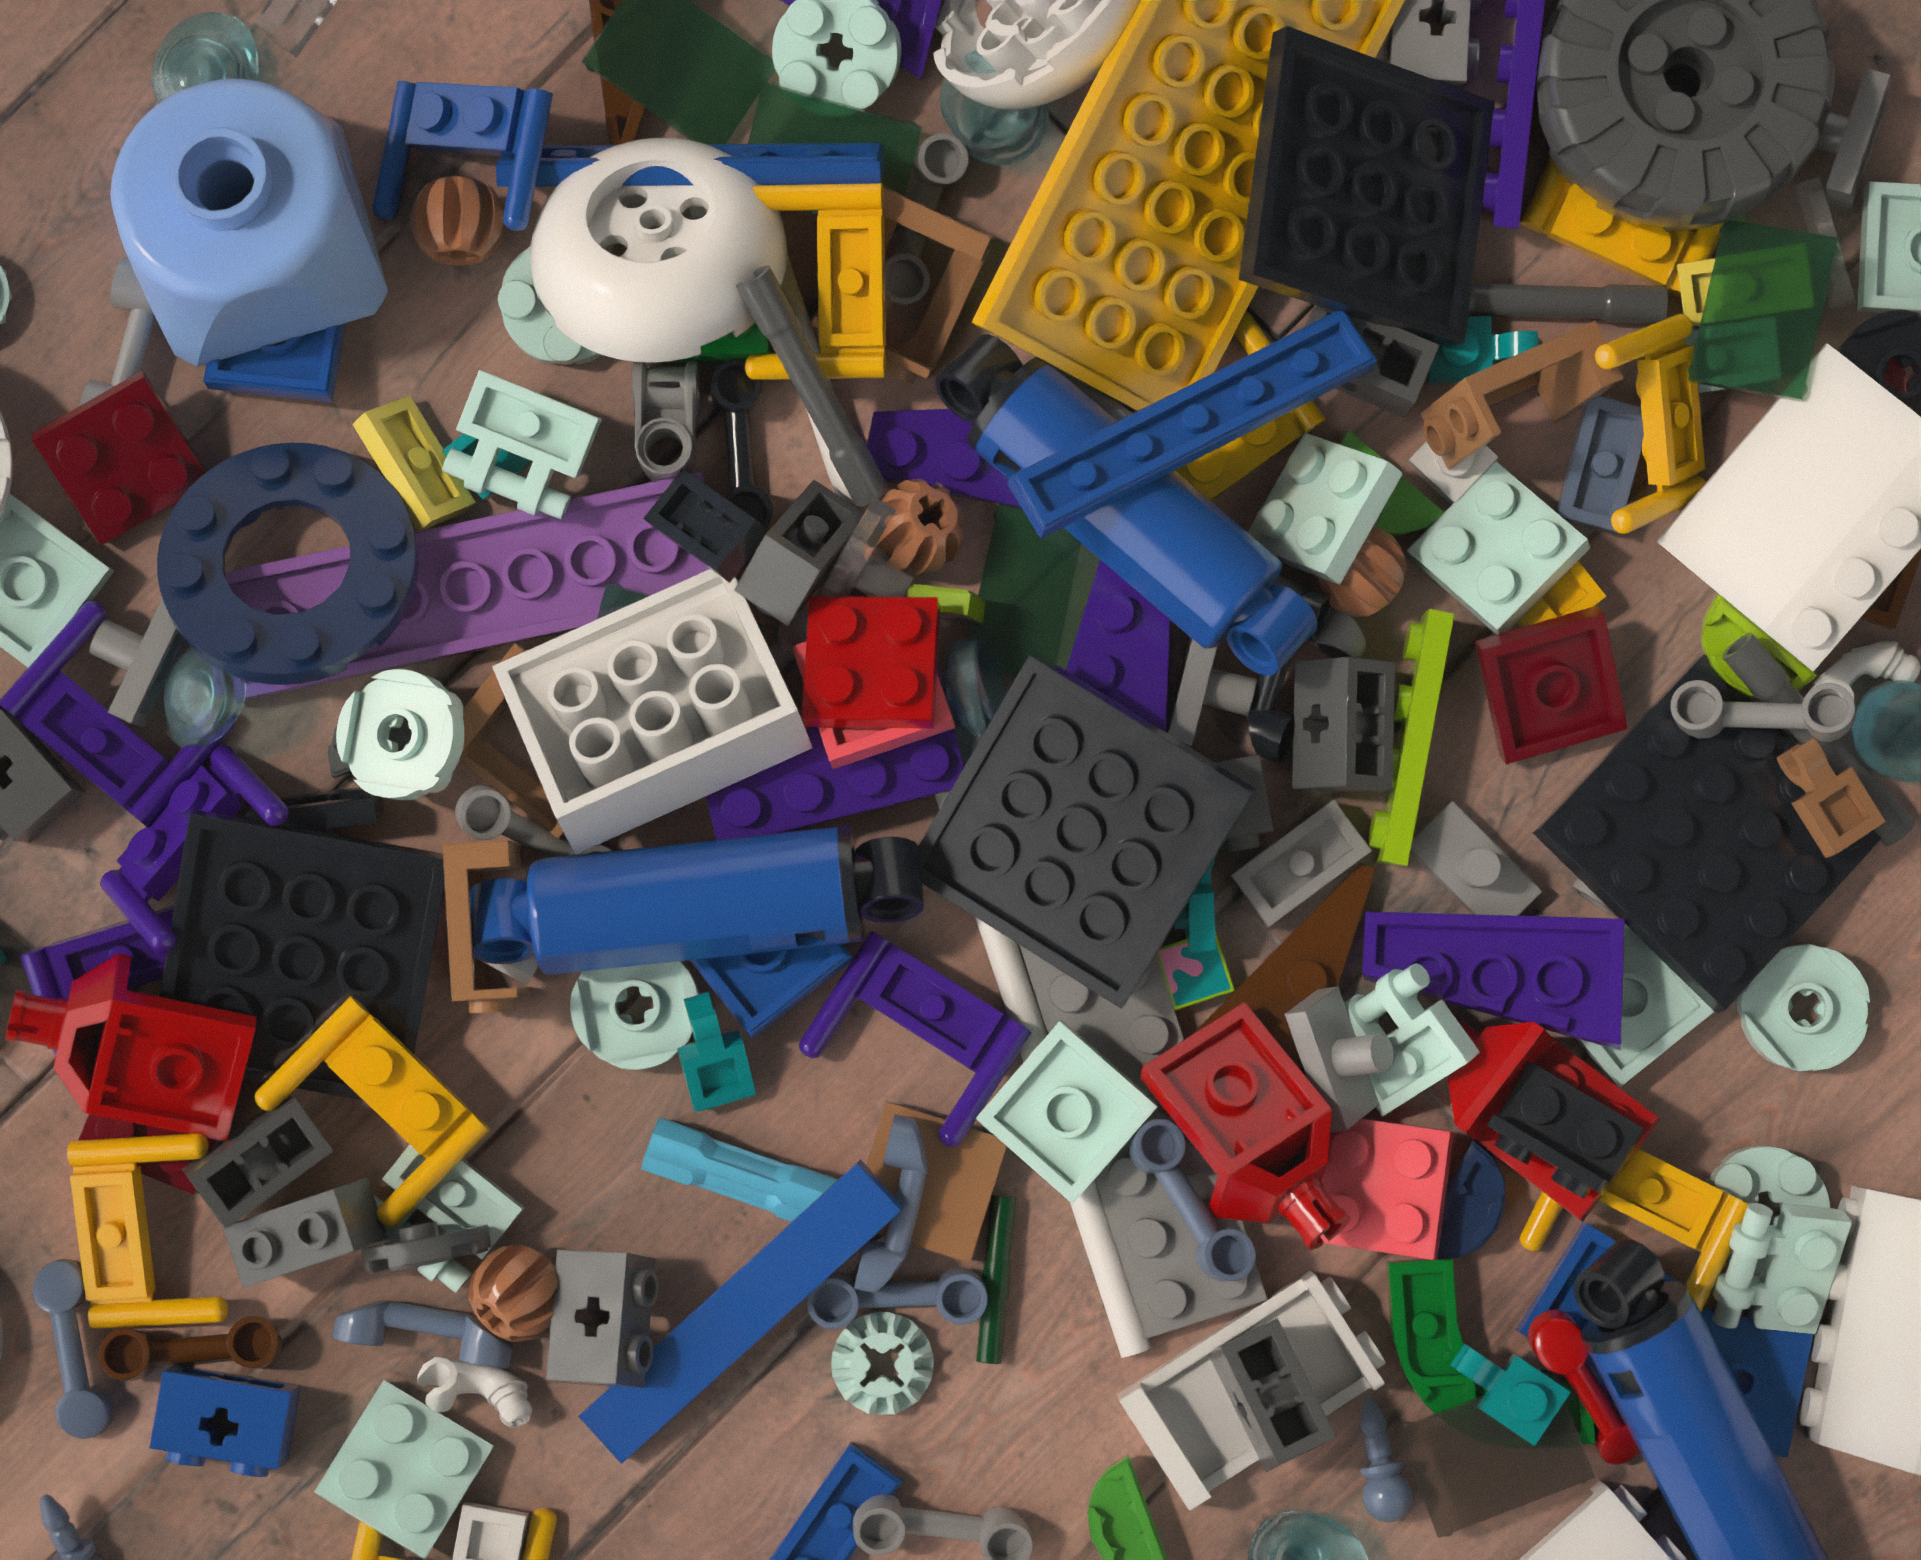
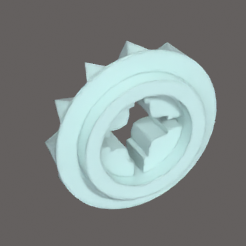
M892 1312L869 1313L852 1321L839 1335L832 1352V1377L845 1401L851 1403L856 1408L867 1414L895 1415L918 1402L928 1388L934 1367L932 1348L924 1332L910 1319ZM863 1343L871 1350L875 1348L882 1354L890 1348L894 1350L900 1343L903 1344L904 1347L898 1352L899 1356L894 1362L898 1377L903 1381L901 1385L883 1374L875 1380L871 1378L866 1384L862 1383V1380L867 1376L866 1372L871 1366V1361L866 1356L867 1351L861 1346Z

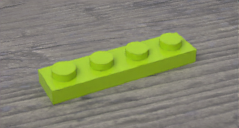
M1428 609L1421 614L1420 623L1410 622L1407 629L1403 659L1413 662L1408 686L1398 684L1394 697V722L1401 723L1397 747L1393 748L1392 790L1388 791L1385 811L1375 809L1368 837V846L1377 848L1375 863L1396 867L1408 866L1455 613Z

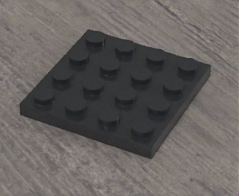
M1289 26L1273 32L1239 280L1326 309L1344 311L1349 316L1366 322L1400 328L1446 348L1464 344L1495 101Z
M1033 652L1028 656L918 846L922 884L1122 1009L1129 1001L1255 793L1256 788L1042 655Z
M1703 654L1685 670L1536 828L1533 834L1618 918L1624 919L1625 924L1718 1014L1725 1011L1882 838L1872 830L1838 854L1825 858L1791 804L1806 793L1785 775L1778 763L1777 757L1796 745L1781 728L1724 727L1719 734L1711 738H1696L1687 735L1678 727L1671 713V699L1675 691L1689 681L1701 680L1712 684L1720 692L1723 702H1753L1745 694L1727 685L1712 668L1708 657Z
M193 809L189 814L171 924V931L176 936V944L166 955L160 997L256 1016V1029L243 1080L265 1083L350 996L357 999L373 1017H376L415 1055L445 887L443 853L286 825L271 826L264 821ZM324 1060L296 1088L363 1100L328 1067Z

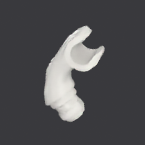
M1897 641L1876 642L1851 649V652L1843 654L1839 661L1823 672L1808 687L1806 694L1819 684L1835 683L1846 688L1854 699V692L1850 687L1863 674L1870 675L1875 679L1879 676L1884 679L1890 678L1899 686L1912 685L1920 673L1921 665L1916 657L1905 654L1904 649L1898 646Z
M434 1357L423 1364L417 1376V1383L422 1387L428 1385L440 1386L430 1391L426 1395L425 1400L426 1405L436 1413L450 1410L457 1395L474 1393L484 1396L488 1404L493 1405L494 1409L499 1411L502 1423L509 1428L523 1426L530 1420L532 1407L526 1399L528 1396L526 1392L528 1385L510 1371L459 1360Z

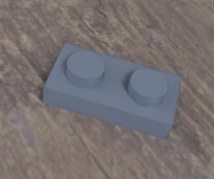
M1602 396L1596 397L1584 406L1556 508V513L1568 523L1612 535L1618 534L1612 527L1611 516L1617 509L1626 506L1644 437L1641 407Z

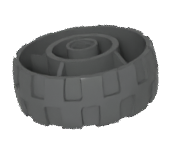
M1560 0L1549 18L1540 41L1534 91L1537 123L1540 122L1551 148L1549 155L1571 186L1577 184L1588 195L1597 200V208L1633 225L1639 222L1663 226L1665 231H1689L1709 228L1744 216L1767 202L1786 187L1801 170L1817 146L1830 112L1835 85V63L1829 58L1827 48L1829 28L1816 0ZM1672 75L1686 81L1692 96L1688 97L1681 92H1673L1666 84L1664 77Z

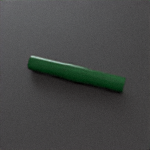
M991 1195L986 1255L982 1274V1281L987 1290V1306L979 1321L976 1362L1001 1364L1016 1207V1197Z

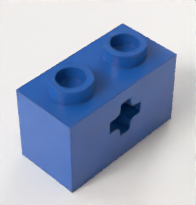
M175 1364L162 1372L149 1448L167 1451L166 1461L174 1464L204 1466L206 1458L231 1462L229 1471L252 1477H267L269 1468L278 1470L288 1462L301 1385ZM224 1409H228V1420L239 1423V1428L223 1437L221 1436V1425L211 1423V1417H214Z

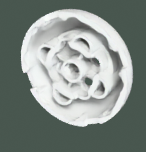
M945 0L935 27L943 37L941 49L933 52L934 60L938 70L951 85L968 98L983 105L1000 109H1025L1048 104L1073 93L1096 78L1104 60L1119 40L1141 0H987L993 9L987 18L985 29L981 26L976 14V0Z
M648 138L619 144L589 157L597 158L599 161L593 162L592 165L584 167L568 176L553 189L546 199L533 230L530 249V264L535 291L538 299H541L545 308L555 319L556 327L579 345L601 355L633 362H667L700 355V346L717 340L730 332L737 337L755 323L736 284L754 279V271L757 268L770 266L781 286L787 265V241L780 212L769 209L755 195L752 188L754 185L759 184L752 178L735 168L722 164L723 162L714 160L718 157L731 156L715 147L678 138ZM651 166L671 168L681 173L693 184L622 186L632 174ZM616 243L627 247L626 252L619 257L611 254Z

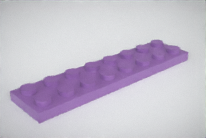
M702 472L692 474L705 484ZM675 477L571 499L562 520L540 511L536 516L517 510L414 532L419 559L414 595L400 624L380 647L376 643L362 655L346 663L348 669L318 681L302 684H263L237 678L221 671L227 702L235 703L567 633L709 570L707 566L662 535L643 519ZM350 546L225 572V578L232 592L253 609L274 615L301 613L323 603L342 584L350 565Z

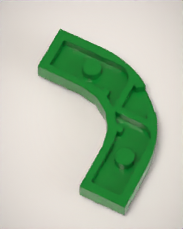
M1453 1259L1386 1261L1390 1327L1396 1356L1410 1386L1435 1415L1466 1436L1496 1446L1539 1448L1595 1444L1594 1421L1566 1378L1552 1379L1571 1393L1535 1446L1479 1409L1477 1406L1487 1393V1390L1450 1365L1463 1346L1457 1324Z

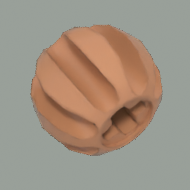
M462 176L443 177L427 183L415 198L410 215L412 233L422 253L434 261L448 265H472L491 258L502 243L506 228L503 223L504 208L493 187L480 180Z
M918 478L897 484L895 489L888 491L882 496L873 513L876 523L871 533L875 546L887 552L889 557L888 563L900 571L909 566L912 572L919 575L937 571L942 568L943 564L955 559L966 539L962 529H964L967 519L963 506L957 505L952 501L949 495L951 491L938 482L929 486L925 480Z
M1373 525L1340 585L1311 574L1314 589L1330 594V605L1332 608L1340 613H1347L1351 617L1363 618L1383 609L1395 598L1404 583L1407 567L1402 548L1393 535L1379 526Z
M523 1244L503 1246L493 1251L480 1262L470 1279L468 1299L476 1317L490 1332L510 1342L535 1339L546 1332L551 1326V1317L554 1314L552 1312L553 1293L558 1288L556 1267L545 1255Z

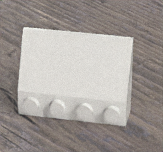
M1826 343L1657 539V542L1811 671H1814L1921 549V417Z
M709 569L492 666L555 817L575 854L581 853L813 748L795 703L745 597L734 591L738 584L735 577L729 583Z
M1851 1186L1849 1198L1843 1197L1838 1209L1845 1212L1852 1224L1827 1298L1830 1299L1826 1324H1819L1817 1332L1813 1336L1811 1359L1813 1362L1818 1363L1814 1388L1807 1387L1803 1393L1799 1421L1802 1426H1806L1804 1437L1819 1445L1921 1475V1199Z

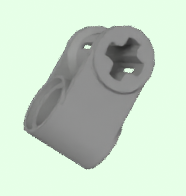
M688 361L685 367H647L645 362H633L632 404L635 417V452L642 470L654 482L674 478L682 469L689 473L694 469L696 461V417L699 416L700 401L698 361ZM672 438L683 446L679 459L667 466L656 465L650 461L648 455L652 445L659 439Z

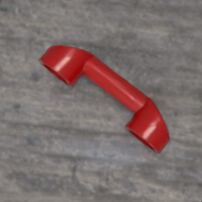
M1548 1310L1539 1314L1532 1321L1528 1329L1529 1345L1539 1361L1547 1369L1556 1374H1564L1593 1419L1595 1431L1594 1446L1604 1461L1614 1465L1624 1464L1635 1459L1641 1454L1618 1408L1614 1406L1586 1362L1588 1351L1581 1340L1582 1330L1574 1318L1567 1312Z

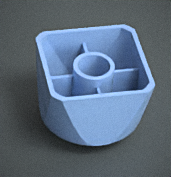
M222 79L198 84L169 96L152 108L137 123L120 150L112 176V208L127 257L174 355L198 367L209 363V361L229 358L259 349L265 345H273L296 336L300 337L331 326L371 316L377 312L388 293V288L343 126L293 94L276 86L247 79Z

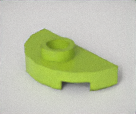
M1720 594L1714 596L1703 617L1701 646L1704 654L1709 659L1710 665L1727 685L1749 698H1756L1722 659L1726 649L1747 633H1752L1787 673L1791 684L1797 691L1817 676Z

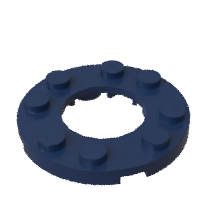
M293 442L271 444L244 451L226 459L202 475L188 488L172 510L163 529L157 557L159 589L165 607L174 626L195 649L196 654L207 663L234 677L273 685L302 684L336 675L348 669L346 663L362 655L376 643L380 647L398 627L409 608L414 595L419 568L418 547L408 511L393 486L373 467L351 454L324 445ZM300 505L320 511V513L326 514L340 525L350 543V565L342 584L323 603L301 613L274 615L251 608L232 592L225 578V555L231 545L234 534L242 527L254 523L263 512L274 507L276 509H283L286 506Z

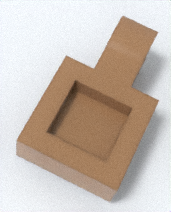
M1814 738L1809 739L1802 745L1796 744L1777 757L1778 763L1785 775L1806 793L1791 804L1825 858L1838 854L1886 822L1853 768L1850 767L1835 774L1828 763L1823 749Z

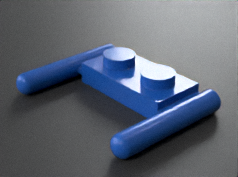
M397 81L372 211L374 215L381 220H391L397 216L410 148L422 151L514 157L503 214V223L511 230L520 231L525 229L529 222L553 94L536 88L522 90L518 87L417 82L415 84L407 81Z

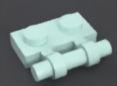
M479 370L456 428L457 431L479 439L473 456L451 448L445 459L442 471L464 480V488L479 494L489 490L518 502V510L536 516L540 511L562 520L568 509L571 496L549 488L554 470L570 477L579 478L602 418L486 371ZM501 449L533 461L527 478L496 466Z
M1413 964L1403 971L1399 969L1390 971L1378 979L1375 990L1366 996L1354 995L1344 1002L1356 1037L1379 1033L1386 1035L1379 1025V1017L1387 1012L1398 1026L1397 1029L1386 1035L1393 1047L1394 1059L1392 1067L1387 1072L1369 1074L1379 1102L1376 1109L1381 1116L1386 1115L1453 1073L1480 1053L1443 1000H1440L1426 1010L1418 1002L1417 992L1427 987L1430 982L1426 969L1419 964Z
M409 1145L382 1180L396 1190L426 1158ZM463 1158L397 1226L387 1227L384 1225L388 1238L381 1242L384 1244L400 1241L398 1229L412 1226L408 1221L416 1210L419 1209L447 1232L488 1224L492 1247H489L486 1252L475 1254L480 1259H484L525 1207ZM374 1195L377 1207H379L383 1201ZM454 1258L449 1261L419 1266L417 1269L429 1281L433 1282L437 1278L455 1293L461 1289L472 1275L470 1271Z
M1749 1203L1743 1221L1735 1224L1730 1237L1729 1246L1733 1253L1727 1272L1719 1275L1715 1285L1713 1296L1717 1300V1304L1712 1317L1713 1321L1724 1328H1736L1742 1310L1750 1307L1748 1316L1756 1328L1816 1334L1852 1224L1851 1220L1841 1209L1783 1203L1775 1226L1769 1225L1773 1214L1769 1207L1759 1203ZM1766 1257L1761 1275L1754 1276L1758 1259Z

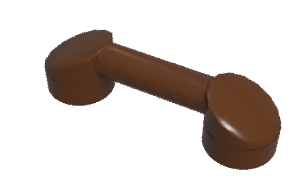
M248 1316L240 1319L227 1334L152 1340L150 1336L141 1331L121 1328L110 1332L102 1340L98 1349V1361L102 1370L109 1377L121 1381L143 1379L152 1373L155 1366L233 1359L237 1364L246 1368L262 1369L270 1366L277 1359L281 1351L282 1339L280 1331L273 1322L258 1316Z

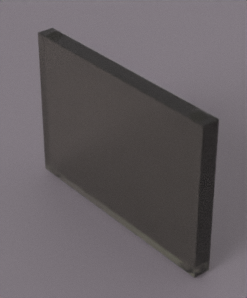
M1540 1370V1372L1558 1383L1553 1371ZM1485 1394L1414 1422H1405L1401 1427L1396 1428L1438 1538L1443 1536L1449 1537L1453 1532L1577 1484H1586L1590 1479L1595 1478L1566 1401L1535 1446L1477 1407Z

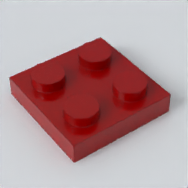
M809 597L802 721L804 726L813 728L934 729L941 608L938 597Z

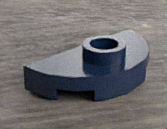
M1473 1140L1447 1185L1438 1259L1459 1258L1481 1248L1499 1228L1507 1204L1505 1178L1494 1156L1476 1140Z

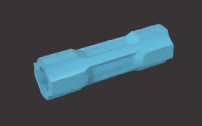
M662 1117L658 1118L641 1166V1170L684 1185H696L770 1211L776 1217L790 1222L838 1180L796 1164H785L711 1138L705 1132Z

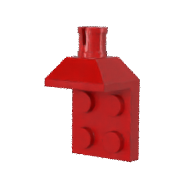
M120 953L71 983L68 999H53L26 993L27 991L16 989L5 1040L11 1042L17 1040L47 1046V1049L56 1050L53 1068L85 1114L188 1134H202L205 1137L227 1141L256 1029V1016L128 991L127 984L131 956Z
M1245 1002L1142 1066L1140 1079L1218 1175L1208 1209L1215 1218L1268 1223L1281 1214L1284 1218L1288 1219L1303 1238V1243L1309 1250L1317 1249L1323 1245L1322 1234L1330 1241L1348 1224L1350 1216L1343 1208L1337 1205L1324 1189V1184L1321 1182L1328 1164L1332 1108Z
M1449 1008L1480 1052L1447 1078L1455 1125L1583 1222L1602 1198V1195L1590 1189L1585 1199L1551 1180L1550 1178L1556 1168L1534 1155L1530 1163L1526 1165L1494 1146L1500 1134L1487 1126L1493 1114L1498 1116L1529 1062L1534 1063L1644 1128L1645 1131L1620 1173L1661 1119L1557 1042L1536 1022L1490 1026L1481 1032L1479 1030L1476 1031L1456 1016L1455 1012Z

